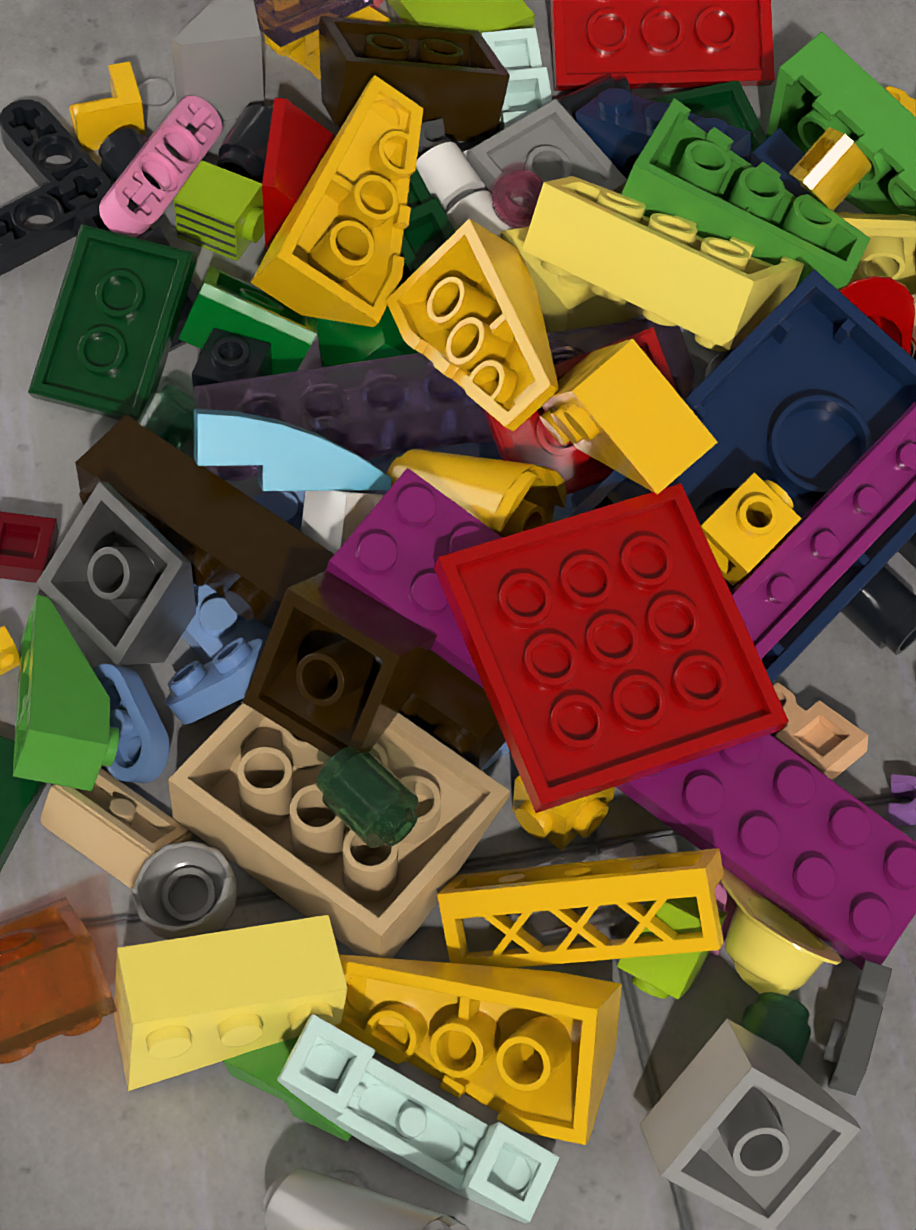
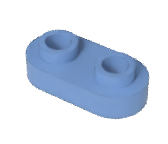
M238 638L225 646L212 661L201 665L198 660H195L185 665L168 682V687L172 691L166 699V705L183 724H190L244 698L265 643L261 639H255L247 643L243 638Z
M100 664L94 667L93 671L110 697V726L119 728L116 756L112 766L106 767L117 780L150 783L161 775L169 758L170 745L166 729L140 676L135 670L125 666Z

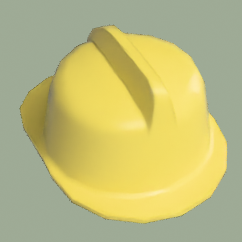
M723 867L724 876L721 882L737 903L725 939V949L733 959L735 969L742 980L771 1002H780L792 990L799 989L805 985L824 962L835 965L842 962L839 954L817 936Z

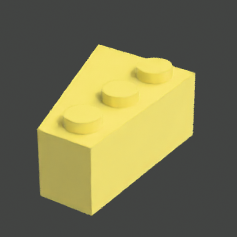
M329 915L117 948L113 1017L128 1091L203 1068L262 1047L299 1037L309 1017L313 1014L333 1026L340 1024L348 988Z

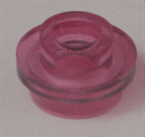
M517 170L502 177L496 183L492 194V208L496 216L503 223L514 228L530 226L544 181L537 174L527 170ZM515 197H522L530 203V206L519 207L510 200Z

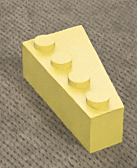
M574 176L543 182L522 249L541 259V266L545 270L564 277H579L591 283V290L598 296L612 301L626 300L643 308L642 314L648 320L664 326L678 325L694 333V339L700 345L720 352H727L736 348L796 288L804 267V263L783 256L778 265L754 258L752 254L756 245L733 236L730 241L713 237H699L696 235L698 223L677 215L654 213L649 218L643 215L646 208L645 203Z

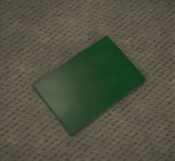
M81 224L28 393L36 399L121 420L125 415H128L146 427L196 266L197 257L194 252Z

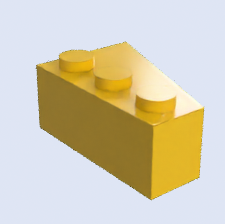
M634 339L592 351L557 381L559 390L541 406L546 412L540 416V420L560 444L566 445L571 441L580 451L657 495L718 443Z

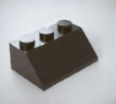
M320 16L319 48L322 103L335 125H338L340 128L342 127L368 82L376 75L423 108L422 123L442 118L445 135L451 139L470 142L475 140L476 137L490 138L497 134L510 75L479 31Z

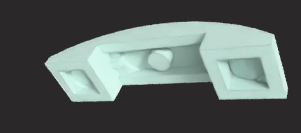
M314 1014L309 1017L277 1078L279 1083L322 1116L408 1169L500 1214L523 1223L531 1221L560 1157L500 1122L490 1126L372 1058L376 1051Z

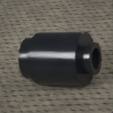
M251 105L244 110L219 148L218 154L220 159L217 162L218 167L262 183L273 111L272 106Z
M884 566L841 613L880 649L887 646L895 655H898L916 641V595Z

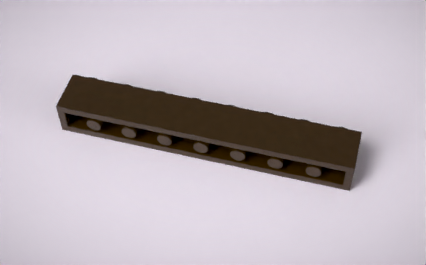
M125 415L75 462L80 488L79 496L84 505L98 482H108L191 562L193 584L198 586L206 584L225 597L229 606L238 615L247 620L255 618L270 629L273 626L287 588L325 572L329 560L334 556V553L206 467L198 466L194 459L128 415ZM431 650L415 690L401 708L399 714L481 770L506 742L485 690Z

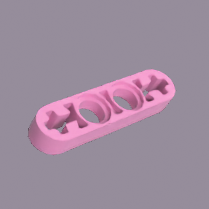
M186 96L164 118L100 202L99 212L104 224L111 232L135 238L144 234L158 220L222 132V120L210 103L197 96ZM189 123L196 128L194 134L185 128ZM165 144L172 147L178 153L181 160L173 156ZM142 171L152 176L159 184L161 190L153 186L145 178ZM130 199L139 205L134 212L127 207Z

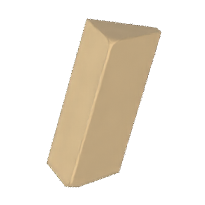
M100 768L92 791L56 784L51 785L40 817V822L46 829L130 889L134 887L144 861L164 845L191 841L193 836L189 829L102 768Z

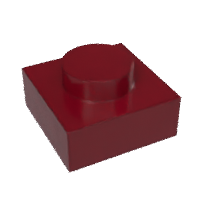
M0 511L1 579L37 583L54 554L59 535L56 518Z

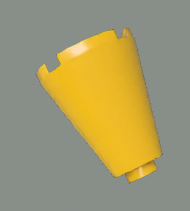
M411 449L402 457L396 458L386 473L391 477L392 487L403 472L409 468L501 537L551 523L555 505L562 508L566 507L567 495L564 479L556 470L543 465Z

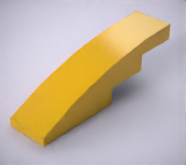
M829 127L789 174L811 194L810 196L831 211H834L870 171L872 164L852 139L845 133Z

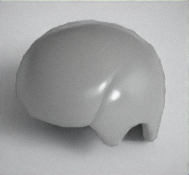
M193 841L168 844L144 861L136 883L132 888V896L141 921L157 936L170 940L214 933L226 926L235 911L237 900L236 876L225 856L217 848L207 847L205 844Z

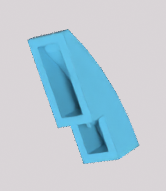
M194 409V460L198 466L257 465L258 485L262 491L389 490L391 488V477L352 450L315 432L277 419L237 411Z

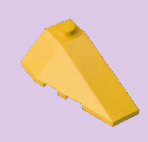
M339 954L348 990L340 1024L334 1025L336 1028L376 1050L375 1052L396 1064L406 1061L442 1081L439 1087L457 1098L465 1094L499 1113L497 1120L517 1131L586 1145L589 1142L616 1052L621 983L557 971Z

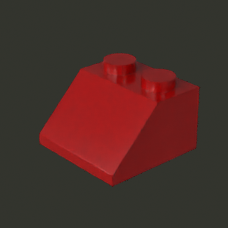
M274 98L262 181L265 253L268 251L276 234L336 137L286 98Z

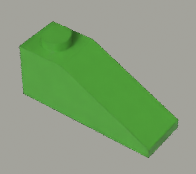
M36 595L20 641L13 777L92 791L101 766L111 767L114 762L119 742V728L110 726V697L49 597Z

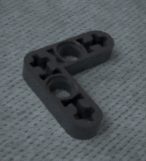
M33 100L12 102L3 108L0 113V130L6 149L40 187L0 208V275L74 238L75 213L101 201L112 187L108 176L53 114L40 102ZM36 129L37 140L35 142L33 141V135L28 130ZM54 155L65 156L71 160L69 164L59 169H50L42 165L45 159ZM36 215H44L53 219L52 224L40 230L29 229L23 225L27 219Z

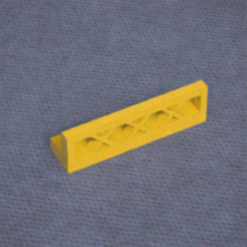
M720 849L458 874L437 894L450 963L518 968L720 950L724 942L714 890L724 876ZM696 897L702 932L679 934L656 917L655 914L667 899ZM656 900L650 910H647L638 903ZM616 904L640 923L628 938L611 940L591 925L588 920L599 906ZM588 907L582 916L578 915L571 908ZM550 911L571 927L572 930L561 944L545 946L525 931L522 926L533 912ZM522 913L516 922L506 916V914ZM484 917L502 931L505 937L495 950L468 953L462 919ZM645 928L657 935L639 937ZM578 934L589 941L572 943ZM512 940L522 947L506 949Z

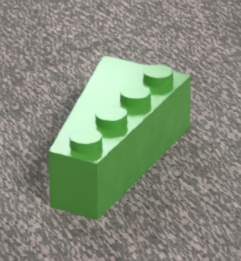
M820 32L779 67L767 138L780 128L806 154L829 127L845 133L856 143L872 164L870 171L845 197V200L866 214H905L916 216V117L828 36Z
M674 98L634 163L622 195L645 203L646 208L643 215L649 218L654 213H662L672 216L677 215L698 223L696 235L699 237H713L730 241L733 236L756 246L752 257L770 264H780L783 256L804 263L797 286L814 269L837 290L848 285L871 238L809 194L799 197L794 196L785 189L779 172L764 162H761L757 167L752 166L730 150L734 140L715 127L706 133L688 120L691 110Z

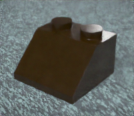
M325 571L287 588L243 703L339 763L354 770L359 767L413 694L437 636L332 573Z

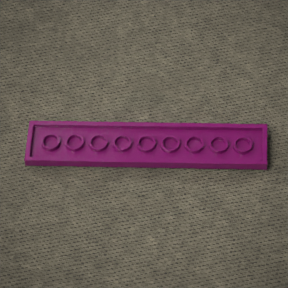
M407 468L329 560L326 571L436 635L437 637L431 650L483 688L434 566L439 556L502 537ZM770 734L615 786L698 849L719 848L722 866L861 970H863L865 960L880 965L883 964L916 914V842Z

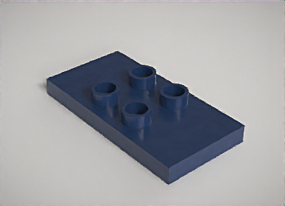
M814 269L684 400L718 443L667 487L682 483L700 525H702L755 472L763 481L770 480L779 485L791 498L794 505L792 510L802 518L916 401V360ZM614 470L568 517L648 494L652 491ZM916 499L761 659L772 684L916 533ZM725 579L730 591L738 584L736 583L734 586H732Z

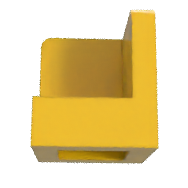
M130 61L108 65L112 97L72 104L69 107L77 142L86 152L99 150L107 137L124 128H133L139 134L146 136L142 100Z

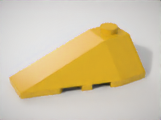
M376 75L370 79L276 234L250 283L299 315L375 327L379 323L387 307L386 299L396 290L403 275L405 258L401 257L404 229L409 225L411 207L407 206L410 177L416 171L423 108Z
M470 218L386 299L403 340L414 350L428 358L436 369L455 381L466 391L470 398L509 430L514 432L559 390L537 287L518 249Z

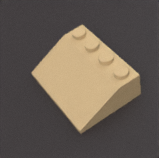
M244 703L168 779L172 815L176 821L210 846L217 848L226 858L306 917L329 915L334 937L359 956L393 958L423 924L438 902L437 894L454 879L510 794V790L399 713L359 767L351 770Z

